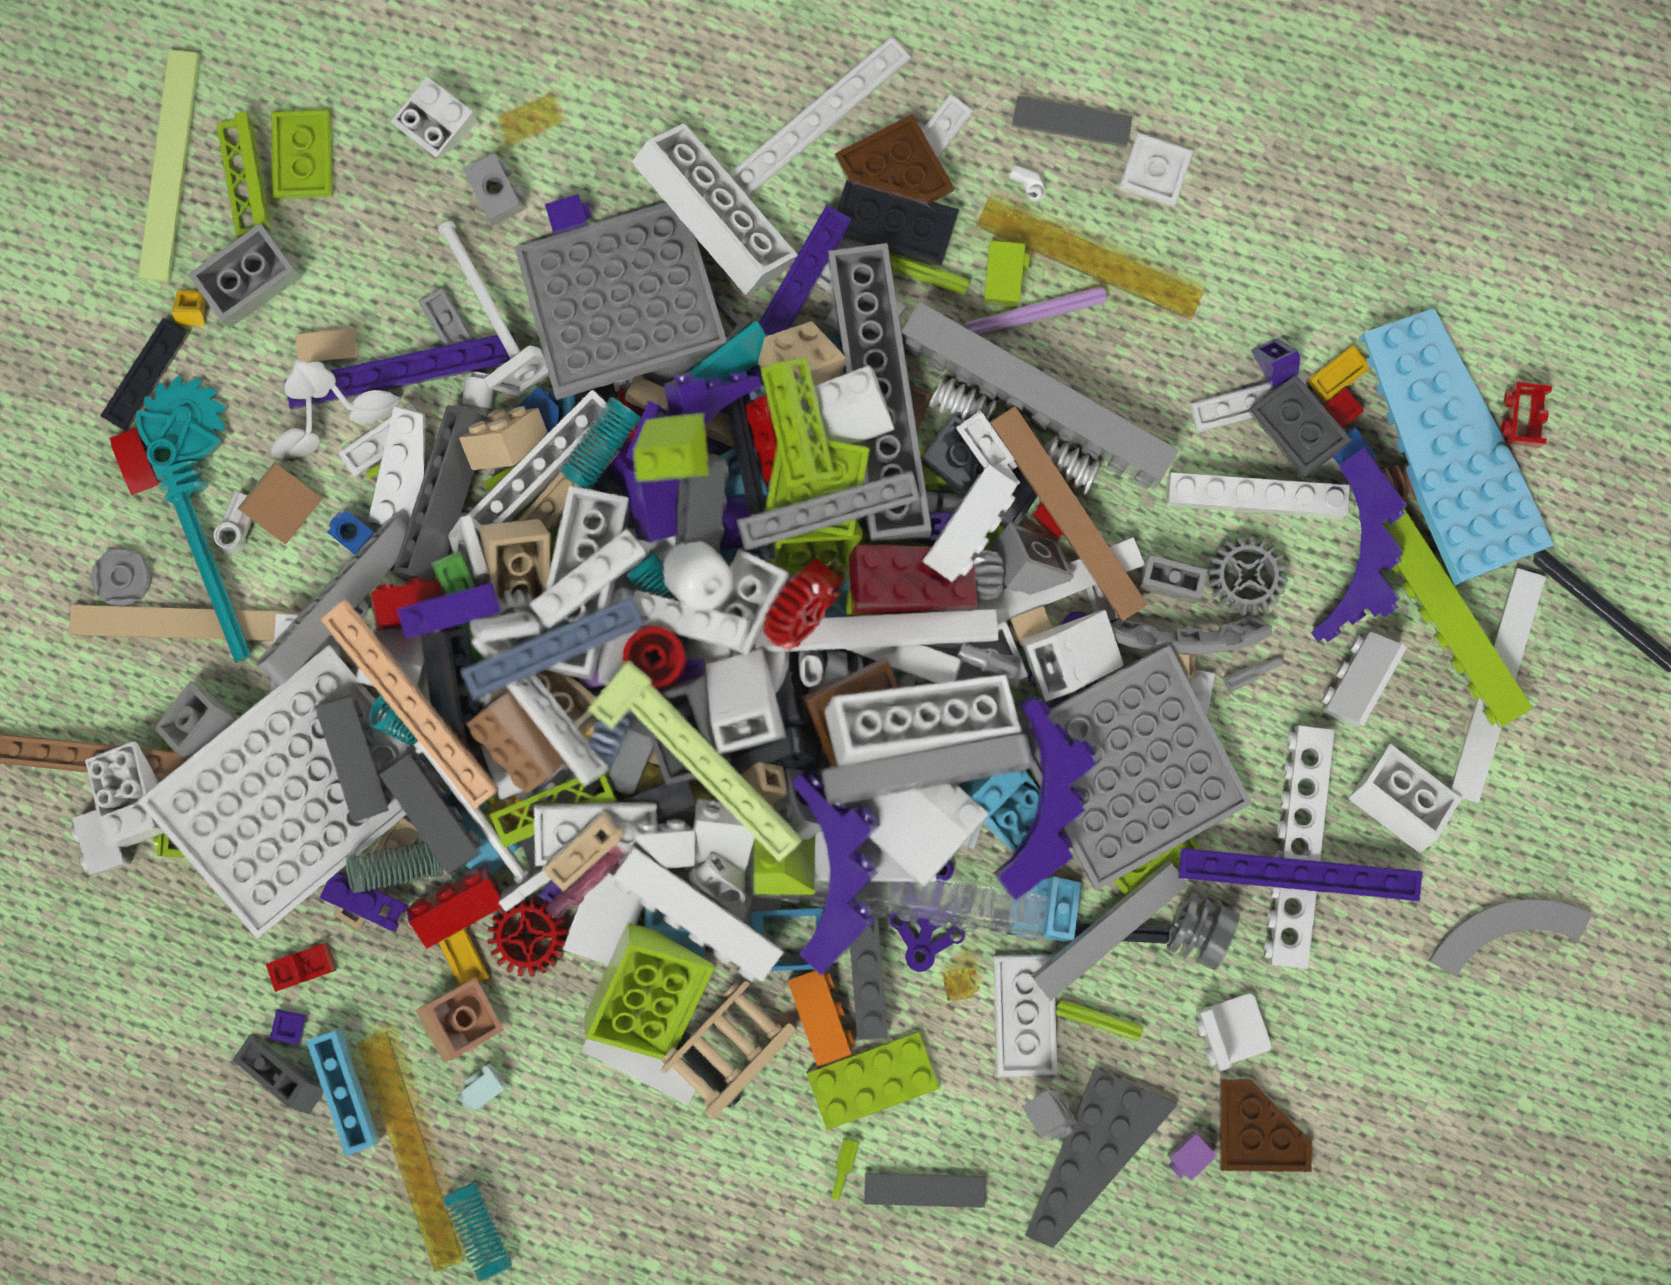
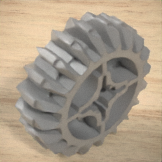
M1242 536L1236 538V547L1230 540L1225 542L1227 551L1220 547L1216 550L1217 555L1221 559L1212 557L1209 561L1217 569L1210 568L1207 570L1208 575L1216 576V579L1207 582V585L1210 587L1215 585L1218 587L1217 590L1211 593L1212 597L1214 598L1222 594L1224 598L1219 602V606L1222 607L1229 601L1231 603L1228 610L1230 613H1233L1237 606H1240V616L1246 615L1248 607L1253 616L1257 615L1259 611L1258 605L1264 612L1268 611L1269 605L1266 600L1274 605L1277 604L1279 600L1273 593L1284 594L1285 590L1278 586V583L1284 584L1288 582V578L1279 576V573L1287 570V566H1277V562L1281 561L1283 556L1280 554L1273 558L1271 553L1275 551L1276 547L1272 545L1267 550L1263 549L1266 544L1264 539H1261L1257 546H1255L1254 536L1248 537L1247 545H1245ZM1252 553L1257 555L1258 558L1252 564H1245L1241 560L1237 561L1233 555ZM1265 563L1270 572L1268 588L1260 577V570ZM1226 564L1230 566V570L1235 576V581L1230 589H1228L1224 579ZM1256 566L1252 572L1253 576H1251L1254 580H1248L1238 587L1243 576L1241 570L1246 572ZM1243 588H1250L1254 592L1257 591L1262 597L1247 600L1237 597L1236 594Z

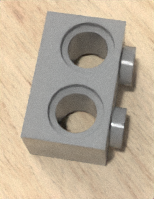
M1046 1090L1022 1106L1041 1138H1051L1052 1140L1057 1138V1140H1061L1072 1133L1071 1127L1078 1123L1059 1091Z

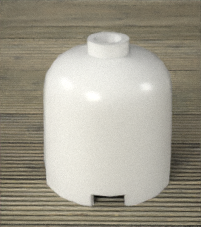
M702 541L678 544L669 552L664 560L665 585L682 603L694 610L708 611L717 608L727 599L731 592L733 580L729 567L710 545Z

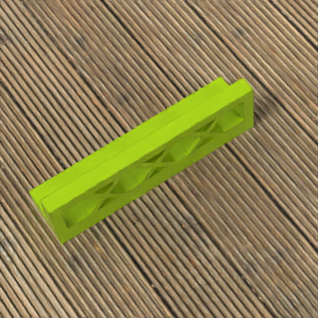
M246 111L234 113L235 120L216 123L234 228L238 238L259 223L268 232L272 231L253 122ZM237 128L239 141L236 146L226 141L225 130ZM228 147L232 149L230 154L228 153ZM237 153L242 156L244 170L241 174L232 170L230 164ZM233 175L237 177L235 182L233 181ZM242 181L247 184L249 198L245 203L236 197L235 192ZM238 203L242 205L240 211L238 209ZM248 209L252 212L254 227L242 229L240 219Z
M807 358L781 361L762 367L761 372L788 487L834 477ZM798 366L800 382L795 379L792 367ZM801 398L806 401L808 408L806 412L801 408ZM808 428H810L813 431V442H811L808 438ZM815 458H817L821 464L822 473L817 474L814 464Z
M604 774L599 777L605 791L594 796L582 792L585 786L583 783L579 790L572 788V786L581 783V780L577 777L491 813V819L503 847L505 848L535 835L534 818L527 815L531 803L539 801L544 804H555L558 793L564 789L577 794L573 804L612 803L618 799L614 789L611 788L606 775ZM554 794L551 802L543 799ZM580 796H584L587 798L578 802ZM526 806L523 813L516 811L517 809ZM507 813L521 817L518 827L505 833L499 817ZM525 819L531 821L523 825Z

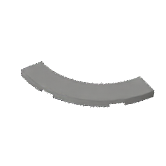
M1249 615L1233 623L1219 626L1218 631L1202 633V629H1176V633L1157 631V626L1143 624L1129 618L1122 622L1118 619L1110 624L1115 640L1118 643L1154 652L1166 645H1170L1173 652L1178 654H1208L1234 650L1252 645L1272 635V626Z
M1525 899L1500 903L1477 912L1458 925L1442 940L1428 961L1457 976L1464 964L1476 951L1488 942L1508 933L1532 929L1547 930L1579 941L1593 914L1575 906L1550 900Z

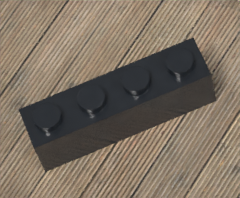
M467 627L444 628L420 635L431 705L468 751L484 747L483 743L478 742L472 736L471 729L466 725L480 713L478 699H473L461 672L473 666Z

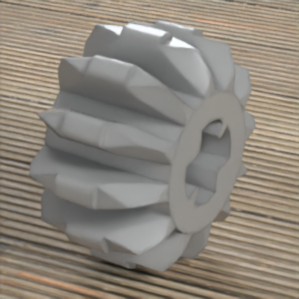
M982 550L979 554L974 552L977 599L979 601H988L999 598L1004 580L1001 557L998 552H991L990 550Z

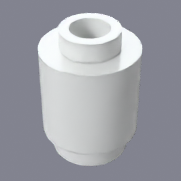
M473 372L472 377H466L462 405L487 416L488 409L492 408L494 390L489 389L484 378L490 374Z

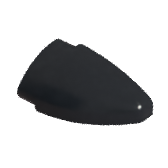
M789 651L787 673L781 687L775 694L786 737L731 752L732 762L729 765L739 775L758 762L781 766L784 770L792 768L809 772L816 770L820 766L816 743L819 735L803 698L808 695V686L800 679L798 651Z

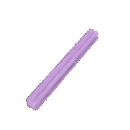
M1101 286L966 321L964 327L980 336L1099 305L1106 302L1107 295L1104 287Z

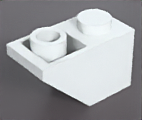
M672 819L668 820L667 824L656 825L654 822L643 821L639 822L637 826L628 827L627 833L664 868L694 866L695 830L685 821Z

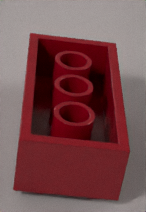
M856 545L848 556L851 613L915 614L972 611L977 606L975 563L965 576L960 573L951 582L923 562L931 547Z

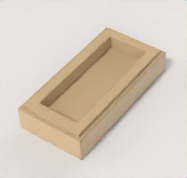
M354 328L295 334L298 361L323 363L358 359L356 330Z

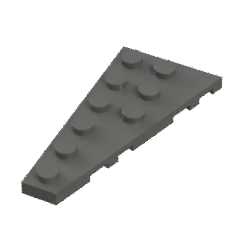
M1094 1068L1074 1115L1078 1123L1071 1127L1073 1132L1066 1136L1025 1236L1054 1248L1178 1104Z

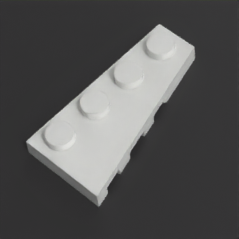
M399 406L393 408L369 514V522L382 525L390 517L397 515L408 526L426 471L425 413Z

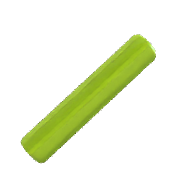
M889 253L891 271L961 295L966 294L970 283L968 278L894 253Z
M1059 1000L1056 1007V1014L1058 1016L1138 1041L1143 1032V1026L1065 1000Z

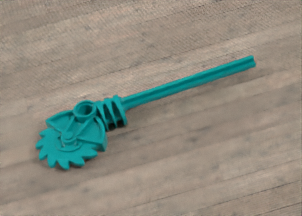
M177 376L170 383L167 390L161 382L158 383L155 390V400L149 397L144 398V404L148 412L136 411L137 428L142 440L148 446L147 459L152 465L156 478L163 480L160 488L168 491L164 499L166 502L174 505L235 663L242 662L252 656L190 499V496L208 488L207 482L198 481L203 472L194 471L193 469L199 465L198 461L206 459L222 445L223 442L216 437L215 430H226L225 424L217 416L219 413H224L226 408L221 403L211 400L217 395V390L212 388L199 389L202 384L201 379H193L183 385L181 376ZM164 450L171 451L169 460L158 462L157 458L160 452Z

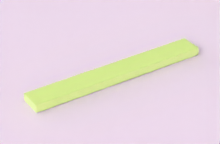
M168 51L138 275L140 280L170 283L200 55L195 52Z
M651 684L646 687L629 709L780 862L803 839Z

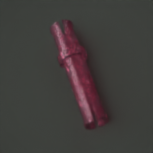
M605 853L566 890L562 891L547 904L548 913L553 918L561 919L573 906L580 905L587 893L619 867L617 857L613 853Z

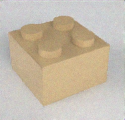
M810 321L764 337L758 364L762 368L781 361L807 358L813 386H817L841 377L847 358ZM798 366L792 367L795 379L800 382Z
M520 406L509 412H505L504 409H498L489 413L487 420L470 425L468 427L469 431L459 437L471 469L478 470L514 466L548 432L538 408L525 409L524 406Z

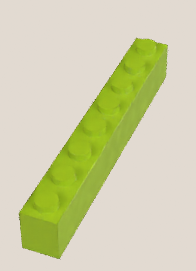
M1403 508L1402 510L1405 512V515L1392 524L1388 520L1383 522L1404 551L1399 556L1402 561L1390 570L1393 574H1400L1404 580V583L1401 584L1404 592L1410 600L1415 597L1420 605V608L1417 609L1420 617L1426 625L1431 622L1437 633L1433 636L1441 649L1447 648L1453 656L1450 659V663L1458 675L1464 673L1469 681L1466 687L1474 700L1480 698L1486 708L1482 712L1491 726L1497 724L1499 728H1502L1532 710L1533 707Z

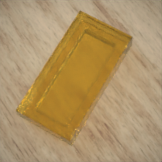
M551 94L497 117L509 146L563 123Z

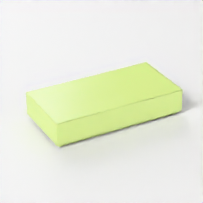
M627 661L588 710L613 729L652 680Z

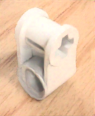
M710 854L706 857L703 865L695 867L689 872V879L692 885L698 891L704 892L720 902L723 906L738 907L745 901V873L725 861L719 855Z

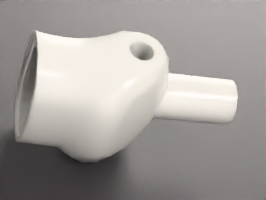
M803 650L799 654V675L801 681L806 686L818 685L825 674V661L822 653L817 650Z

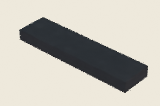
M163 317L100 416L123 431L129 430L136 419V411H141L145 405L144 398L151 396L190 334Z

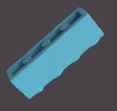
M342 1028L307 1040L306 1042L345 1156L380 1143Z

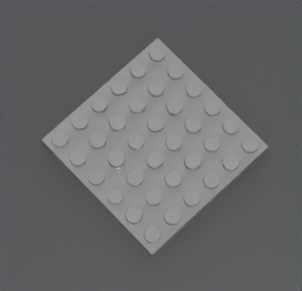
M666 202L515 247L551 384L557 400L714 353L727 343L695 235Z
M1170 645L1158 649L1049 709L1051 713L1047 715L1054 725L1059 723L1068 735V738L1065 740L1066 742L1072 738L1079 739L1081 742L1086 740L1096 753L1092 758L1097 765L1068 786L1069 788L1074 786L1082 795L1084 801L1081 805L1086 811L1062 828L1064 834L1071 842L1072 849L1093 889L1096 891L1252 804ZM1027 721L1020 725L1021 732L1018 735H1027L1034 766L1030 769L1041 788L1042 767L1039 746L1031 723Z

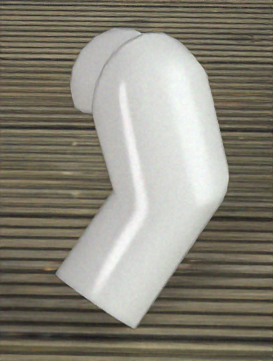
M1017 165L1013 166L1009 179L1023 183L1029 200L1037 202L1043 199L1045 187L1040 175Z

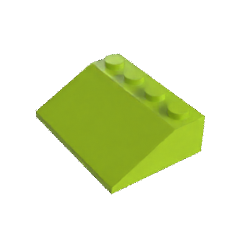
M627 923L584 1017L585 1038L662 1059L673 1047L677 1048L714 971V964L655 930Z

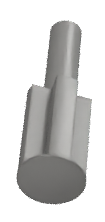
M1277 657L1255 668L1251 665L1227 677H1223L1225 686L1232 693L1234 690L1259 680V675L1281 666L1283 663L1282 659Z

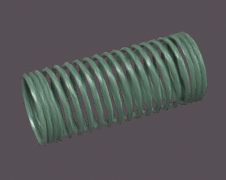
M424 841L421 843L417 842L416 844L411 843L410 846L406 844L405 847L403 845L400 847L396 846L395 848L391 847L389 850L385 848L384 851L382 849L379 851L375 850L373 853L370 851L368 854L364 852L363 855L359 853L356 856L354 854L346 858L348 879L354 894L356 892H364L365 886L369 891L371 887L375 890L376 885L380 889L381 883L385 888L387 884L391 886L392 882L396 886L397 881L401 885L402 879L404 883H407L408 880L412 882L413 878L417 881L418 876L420 880H423L424 877L428 879L429 876L435 878L436 876L441 877L443 875V866ZM370 854H371V856H372L373 866H372V863H371V860H370Z

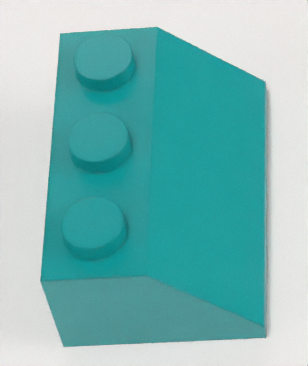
M757 321L750 322L730 337L727 343L720 349L708 354L685 373H692L693 377L705 380L711 378L725 380L733 372H747L754 366L760 369L758 361L764 337L767 336Z

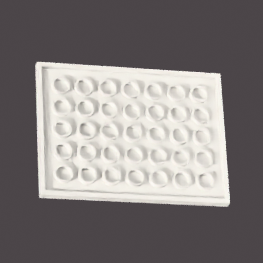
M329 645L300 667L287 682L273 689L138 800L139 804L257 939L346 865L347 856H353L354 854L357 856L406 815L388 788L392 802L387 803L389 811L357 822L352 821L314 706L350 695L353 701L358 699L363 712V717L359 718L362 729L368 728L373 745L368 746L371 758L377 756L382 772L408 754H413L416 758L421 756L430 768L427 774L433 783L435 781H438L441 785L444 783L420 753H416L415 748L370 725L369 713L376 700L360 682H356V676ZM382 708L378 713L376 724L378 723L380 714L383 710ZM377 775L380 785H386L382 778L379 775Z

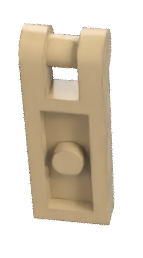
M605 811L599 813L584 830L542 867V871L562 891L566 890L625 835L626 832L620 826H615L610 821L611 817ZM601 829L607 834V837L602 841L595 835Z

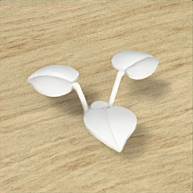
M295 360L292 371L285 382L284 389L286 395L291 398L306 399V428L304 431L294 428L281 434L271 448V456L281 459H295L309 455L318 448L320 444L319 436L311 433L312 396L315 398L323 397L332 389L348 410H351L349 413L350 420L362 424L378 421L390 414L393 408L399 404L400 396H394L386 391L372 390L359 395L353 403H349L335 386L334 375L325 369L323 363H306Z

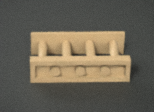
M746 980L741 985L735 982L723 994L727 998L724 1003L678 1051L673 1047L661 1059L665 1064L660 1069L663 1074L672 1067L706 1100L704 1103L708 1107L703 1113L711 1120H714L797 1032L790 1023L785 1024L783 1027L780 1024L776 1025L743 993L750 985ZM734 1001L768 1034L766 1037L770 1041L763 1049L759 1046L755 1047L722 1015ZM713 1023L747 1055L746 1059L749 1063L742 1071L738 1067L734 1069L701 1037ZM692 1045L727 1078L725 1081L729 1085L721 1093L718 1090L713 1091L680 1059Z

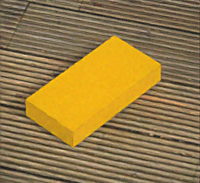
M1352 345L1307 380V383L1322 402L1326 404L1370 369L1365 357L1355 345Z
M467 928L439 942L459 986L475 977L479 983L490 978Z

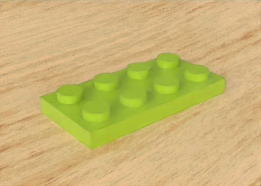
M919 1031L806 1073L827 1130L940 1089Z

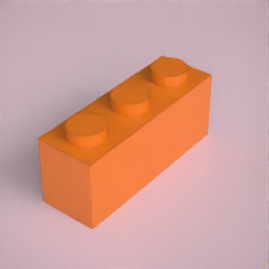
M812 970L788 979L787 981L817 1066L851 1055L850 1047L855 1046L850 1029L844 1030L840 1021L841 1018L845 1017L840 1000L833 1001L830 990L835 989L830 972L820 975L816 970Z

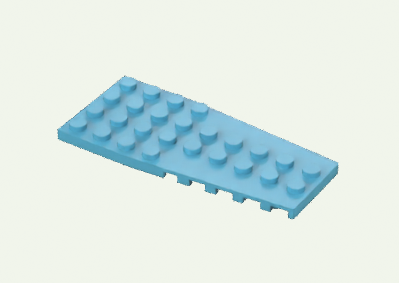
M1435 309L1418 313L1360 335L1359 341L1365 342L1370 355L1366 359L1369 369H1375L1380 383L1376 386L1379 396L1385 397L1390 411L1386 414L1389 424H1395L1400 439L1396 440L1400 453L1405 452L1409 466L1406 467V471L1418 504L1454 585L1554 546L1517 462L1503 436H1501V432Z

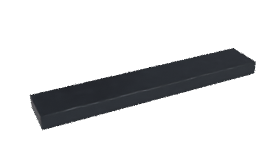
M689 780L668 785L665 783L616 803L656 802L657 819L696 805L697 800ZM535 835L520 841L531 868L536 866Z

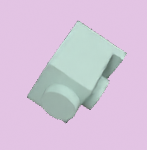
M490 1063L482 1068V1071L485 1073L483 1076L478 1071L464 1082L467 1088L459 1093L458 1097L467 1109L472 1107L474 1111H477L507 1088V1085Z

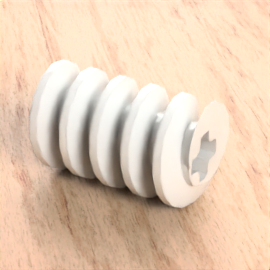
M952 377L947 383L944 382V378L942 379L930 401L929 407L931 409L940 403V413L942 415L951 409L950 415L955 414L957 417L961 415L963 422L981 410L986 419L989 420L996 407V400H993L989 405H985L986 395L983 394L976 400L975 389L965 394L966 384L962 383L956 389L954 388L955 378Z
M1055 436L1047 442L1044 450L1060 474H1064L1066 483L1073 479L1074 490H1077L1082 485L1085 486L1083 493L1085 496L1099 472L1100 461L1096 460L1089 465V454L1079 459L1078 448L1068 453L1069 443L1065 442L1062 446L1058 447L1059 437Z

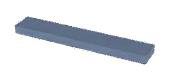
M630 597L468 667L461 672L473 699L477 700L644 627V622L633 598Z

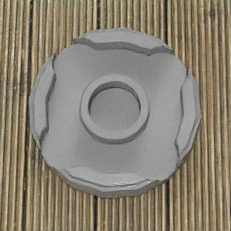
M125 548L108 550L102 554L103 556L92 567L91 582L95 593L112 606L126 607L134 605L143 599L150 589L152 579L150 566L144 557L131 549Z

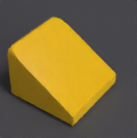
M199 290L176 291L172 309L176 325L205 326L206 299Z

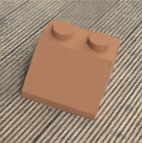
M476 977L415 1010L443 1063L454 1060L504 1031Z

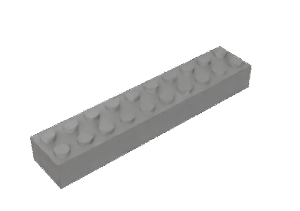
M885 243L828 251V266L841 353L847 358L844 373L846 375L867 366L871 367L876 374L894 426L892 431L855 444L856 446L870 448L863 485L912 471L920 497L919 501L866 515L870 545L876 546L930 538L931 523L888 245Z
M918 302L901 331L903 348L908 354L914 357H918L920 354L929 360L928 364L940 372L946 369L955 374L953 378L960 384L964 383L967 387L972 384L979 388V394L986 395V399L1002 401L1006 404L1004 407L1006 410L1016 406L1020 414L1023 413L1031 418L1030 423L1043 431L1049 428L1057 433L1056 436L1059 437L1061 442H1068L1069 445L1072 442L1083 448L1081 452L1084 455L1089 454V458L1097 460L1098 457L1108 462L1107 467L1120 475L1123 472L1134 477L1132 481L1144 489L1148 490L1149 486L1153 489L1156 488L1179 451L921 302Z

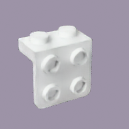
M1244 994L1196 1011L1198 1019L1195 1020L1197 1031L1200 1037H1205L1208 1048L1204 1049L1210 1066L1214 1065L1219 1071L1231 1068L1232 1063L1271 1049V1042L1254 995Z

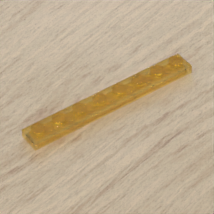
M988 198L976 227L1012 243L1025 244V248L1189 320L1193 318L1204 291L990 198Z
M388 1031L359 1041L357 1044L433 1270L436 1272L464 1261V1257L449 1213H447L448 1210L444 1206L443 1195Z

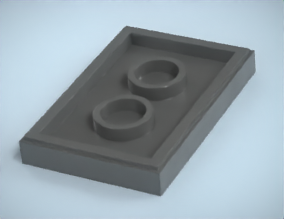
M1296 374L1249 408L1250 415L1303 478L1307 477L1352 443V439Z

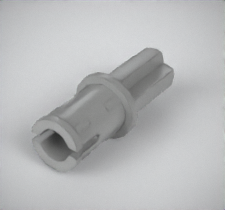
M963 642L957 657L964 662L981 668L983 673L986 670L998 676L1006 675L1008 680L1014 678L1018 668L1016 663L992 654L993 650L987 652L967 642Z

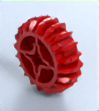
M805 570L795 574L794 578H790L787 584L781 587V591L775 595L774 601L769 605L770 609L765 614L766 619L763 622V633L777 647H781L784 650L797 648L820 625L821 619L825 616V611L830 606L829 601L832 598V587L817 573L814 574L811 571Z
M537 896L532 897L530 905H528L527 898H524L520 901L519 907L516 904L510 911H505L504 908L499 909L504 917L501 918L496 915L492 917V920L499 924L498 928L488 927V932L496 933V938L488 939L487 943H497L498 946L497 949L490 952L491 955L502 954L503 957L497 961L499 966L503 965L506 961L510 962L506 969L508 973H511L515 966H518L517 974L519 977L524 976L526 968H528L530 977L536 976L537 966L540 972L544 974L547 972L545 962L555 967L557 962L552 956L556 955L560 958L564 956V952L557 948L558 945L565 946L566 941L561 940L560 935L568 934L569 931L566 928L559 930L558 925L566 920L564 917L555 920L553 916L558 913V909L553 908L548 912L549 903L545 900L539 907ZM530 912L542 916L549 924L550 929L541 930L533 925L532 918H530ZM521 913L518 931L514 934L505 935L508 922L516 914ZM525 928H528L529 933L542 934V936L532 939L531 945H528L527 940L514 939V937L521 936V933H525ZM552 938L548 951L544 956L536 960L537 943L541 939ZM516 943L520 945L524 955H526V961L513 956L506 944Z

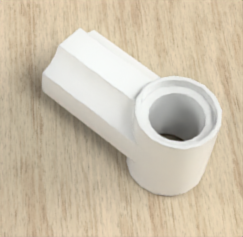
M237 492L234 493L223 521L216 527L213 535L218 546L233 554L239 553L246 546V535L253 521L238 509V506L247 495ZM229 532H236L235 541L231 544H225V536Z

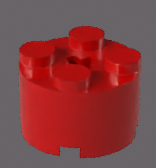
M652 626L637 631L627 640L623 649L622 661L623 664L629 661L652 680L650 684L654 688H664L674 684L682 676L687 664V652L684 643L676 634L667 629ZM656 649H658V655L662 656V661L656 662L652 666V660L648 659L649 653H655Z

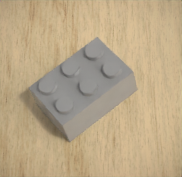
M261 223L188 274L221 322L228 328L236 325L301 278Z

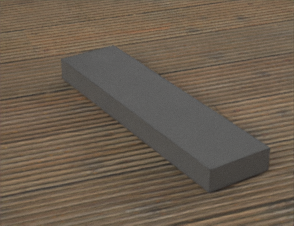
M1017 96L1012 127L1126 148L1132 117Z
M865 1173L864 1204L985 1208V1176Z

